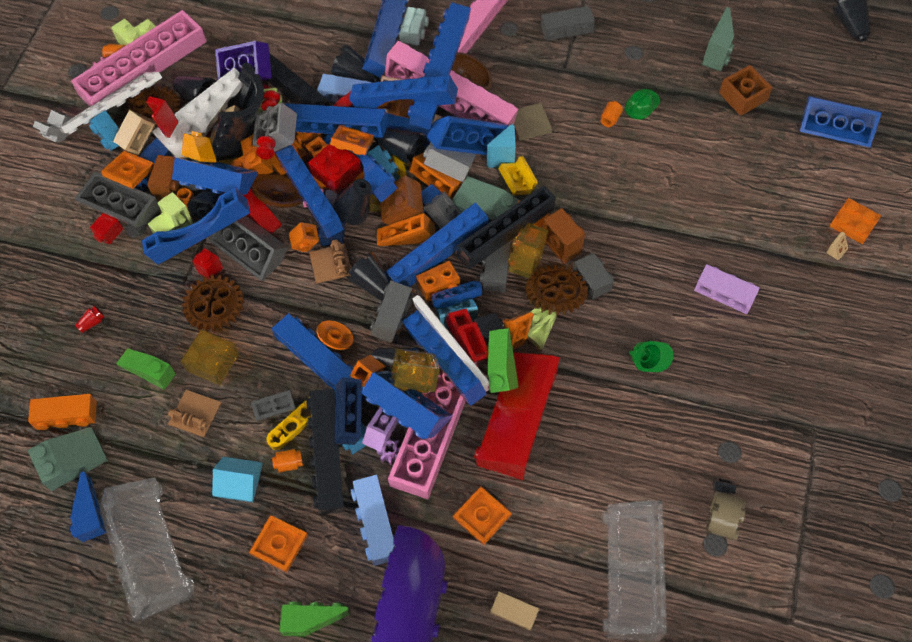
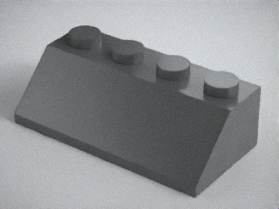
M94 172L75 197V201L135 227L148 224L161 210L156 197L138 189L124 186L103 177L102 174Z
M247 216L212 234L209 240L261 281L268 277L282 263L288 250L285 244Z

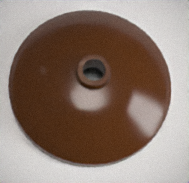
M457 53L451 70L488 91L492 86V76L487 67L469 54Z
M262 174L255 178L251 186V191L257 199L272 207L291 208L303 202L289 177L284 175Z

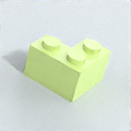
M123 19L111 28L116 40L121 45L126 46L156 26L147 19L133 27L126 19Z
M172 192L158 202L162 214L153 218L148 223V226L154 234L158 231L181 229L194 223L186 205Z

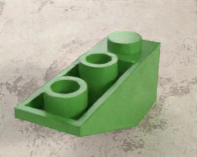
M289 602V605H282L279 632L283 636L305 637L350 615V610L343 603L323 606V603L312 602L310 606L302 605L301 602Z

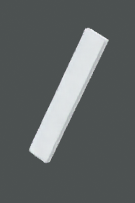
M418 295L412 299L415 307L480 380L485 392L490 389L487 378L423 299Z

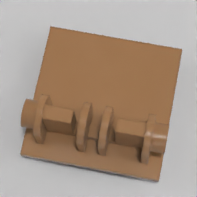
M333 240L330 247L309 252L316 284L351 276L349 274L351 266L345 244H341L338 240Z
M185 390L177 408L170 409L168 416L171 417L168 425L205 437L222 402Z

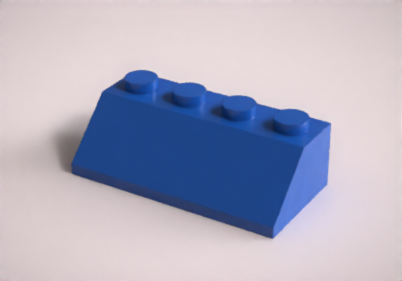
M808 95L800 132L871 147L882 113L873 109Z
M447 116L433 122L427 137L436 149L487 155V145L509 126L507 124Z
M176 157L172 180L179 181L180 185L189 186L193 184L197 189L206 190V188L212 189L213 193L218 194L226 193L235 187L242 195H245L257 177L258 171L220 162H199L189 157Z
M389 371L373 372L361 392L366 396L368 402L382 407V411L385 414L395 416L399 419L398 422L402 426L412 428L415 431V435L421 439L433 438L453 416Z

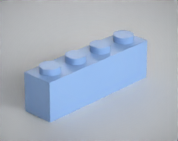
M323 74L317 90L329 102L336 103L351 91L353 84L373 82Z
M377 475L353 481L354 488L350 490L353 501H358L359 508H355L358 521L362 520L364 525L363 528H360L363 541L367 540L369 547L365 548L368 561L372 560L374 566L388 562L389 554L395 545H393L394 539Z

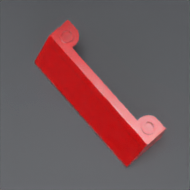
M513 352L519 388L499 392L481 447L477 446L474 458L477 459L476 466L520 480L524 479L525 468L529 462L547 400L557 376L560 357Z

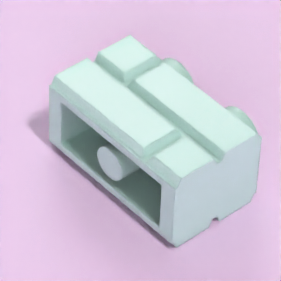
M413 7L406 9L399 33L400 42L419 45L420 40L424 39V27H427L429 22L425 9Z

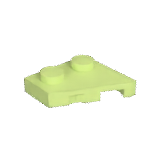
M540 307L530 311L534 316L527 339L541 351L557 315L555 312L549 315L548 310L542 313Z

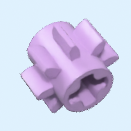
M389 438L382 451L377 450V454L382 455L380 458L381 462L386 460L392 465V462L396 460L400 450L398 448V440L393 442Z

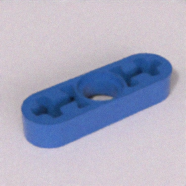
M471 281L434 293L432 295L433 307L442 309L482 295V284L478 281Z

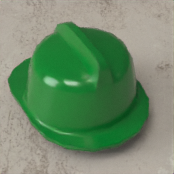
M650 89L636 91L625 104L626 114L635 120L647 118L659 106V95Z
M643 341L636 344L633 350H629L632 361L639 371L663 372L668 369L673 361L672 347L664 342Z

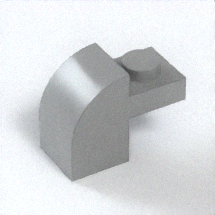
M51 110L47 123L35 120L33 127L40 130L39 133L54 142H61L69 134L68 132L62 133L58 127L73 117L63 112Z

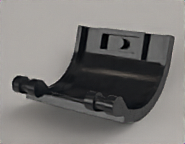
M249 63L242 65L238 76L239 81L244 84L239 98L236 96L232 97L228 107L238 106L242 110L219 112V122L213 128L210 142L216 162L229 159L242 150L241 141L248 138L263 101L264 88L259 74H255L253 66Z

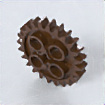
M151 86L150 90L144 88V92L140 91L138 95L133 97L134 99H128L130 104L125 105L127 109L124 111L126 116L129 110L153 119V111L146 102L149 96L165 100L174 114L182 109L180 99L176 93H173L172 89L168 91L167 87L161 90L160 86L156 89Z
M554 265V269H551L547 266V270L540 268V272L534 271V275L529 276V280L526 282L525 293L527 294V299H530V305L535 304V309L541 307L542 313L548 310L549 315L552 312H555L557 316L559 312L566 315L567 310L574 313V308L579 310L580 305H584L588 288L586 281H582L583 276H577V271L571 273V268L564 270V266L558 269Z
M211 275L210 280L204 276L203 282L196 280L198 285H190L192 290H186L188 296L183 297L185 303L181 304L184 309L182 312L186 316L187 322H190L192 327L196 326L199 331L204 328L206 333L210 328L215 333L218 327L223 331L224 325L230 328L229 322L236 323L235 316L241 317L239 311L244 310L242 305L245 303L244 295L239 285H236L234 280L230 281L228 277L223 280L221 275L217 279Z

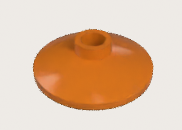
M327 320L321 322L317 327V336L330 348L345 350L353 344V334L346 326L339 322Z

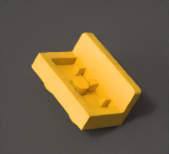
M519 156L515 163H503L498 168L513 196L531 194L538 183L523 156Z

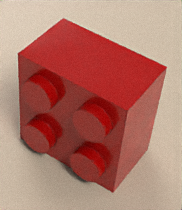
M330 144L308 162L311 175L336 194L342 191L362 172L358 157L347 149H337Z

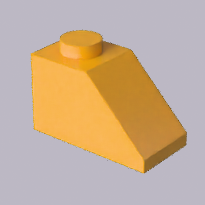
M191 131V134L184 133L181 155L199 162L216 163V157L208 137L202 136V132Z

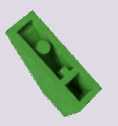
M509 328L489 331L488 378L491 393L519 388Z
M128 348L116 363L121 368L164 390L176 375L170 364L154 356Z

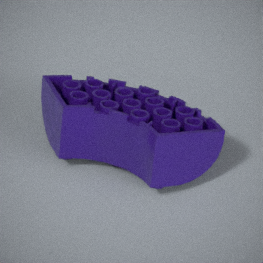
M398 525L393 540V545H396V547L394 546L389 554L388 565L382 582V587L385 589L382 591L381 600L379 599L375 616V621L378 622H376L371 642H433V637L437 638L440 624H437L436 621L442 593L446 594L448 580H444L445 559L440 547L430 536L418 529Z

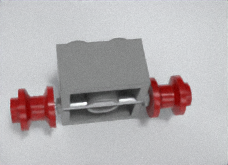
M274 90L264 92V101L261 105L264 112L258 114L255 120L253 145L257 147L256 155L263 160L273 158L276 151L293 144L295 140L297 113L283 103L278 104L281 96Z

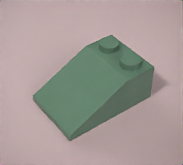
M726 7L708 42L702 65L718 71H722L724 65H728L731 58L729 54L731 55L735 46L732 44L734 32L729 7Z
M467 176L452 201L461 212H464L476 202L491 222L516 205L518 199L501 188Z
M92 427L45 440L27 450L42 484L51 491L79 477L81 472H88L108 461Z

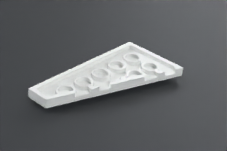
M235 68L174 114L179 123L170 138L165 137L159 127L152 131L155 137L174 157H186L181 155L184 133L191 134V131L202 132V136H206L219 119V112L225 111L228 107V101L235 97L244 84L238 79L239 72Z
M143 73L58 128L62 133L68 132V134L75 132L79 125L89 123L93 117L103 111H107V109L113 106L118 107L122 105L128 97L131 96L132 98L138 95L140 90L155 84L154 82L162 78L160 73Z

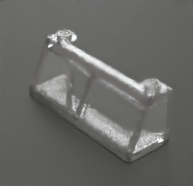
M155 477L107 487L104 490L99 505L133 622L145 619L188 600L194 590L193 580L188 578L187 575L182 574L159 504L160 496L163 495L162 487L160 484H157Z
M652 500L608 504L606 511L602 512V524H606L608 544L607 618H603V632H606L607 639L660 641L667 633L663 502Z

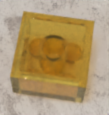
M530 223L524 229H520L518 237H515L512 243L514 251L513 253L511 252L508 259L510 272L530 279L541 262L549 230Z
M201 329L182 358L181 363L187 372L220 386L239 352L234 343Z
M396 348L391 369L394 386L401 390L416 389L422 393L435 392L440 371L436 355Z

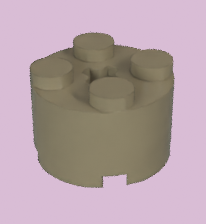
M716 491L709 511L710 516L709 520H707L706 532L737 540L740 528H738L739 522L743 523L745 517L746 499Z

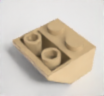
M129 110L113 141L124 150L139 155L149 140L156 123L153 119Z

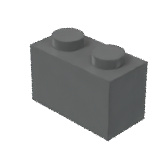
M594 253L574 262L573 272L577 271V276H583L582 281H586L587 293L592 300L612 290L614 278L610 272L606 271L602 260L597 258Z

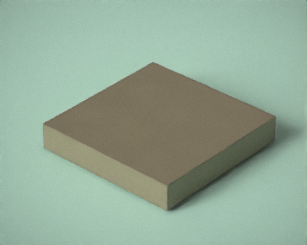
M542 103L518 108L514 126L519 141L552 133V127Z

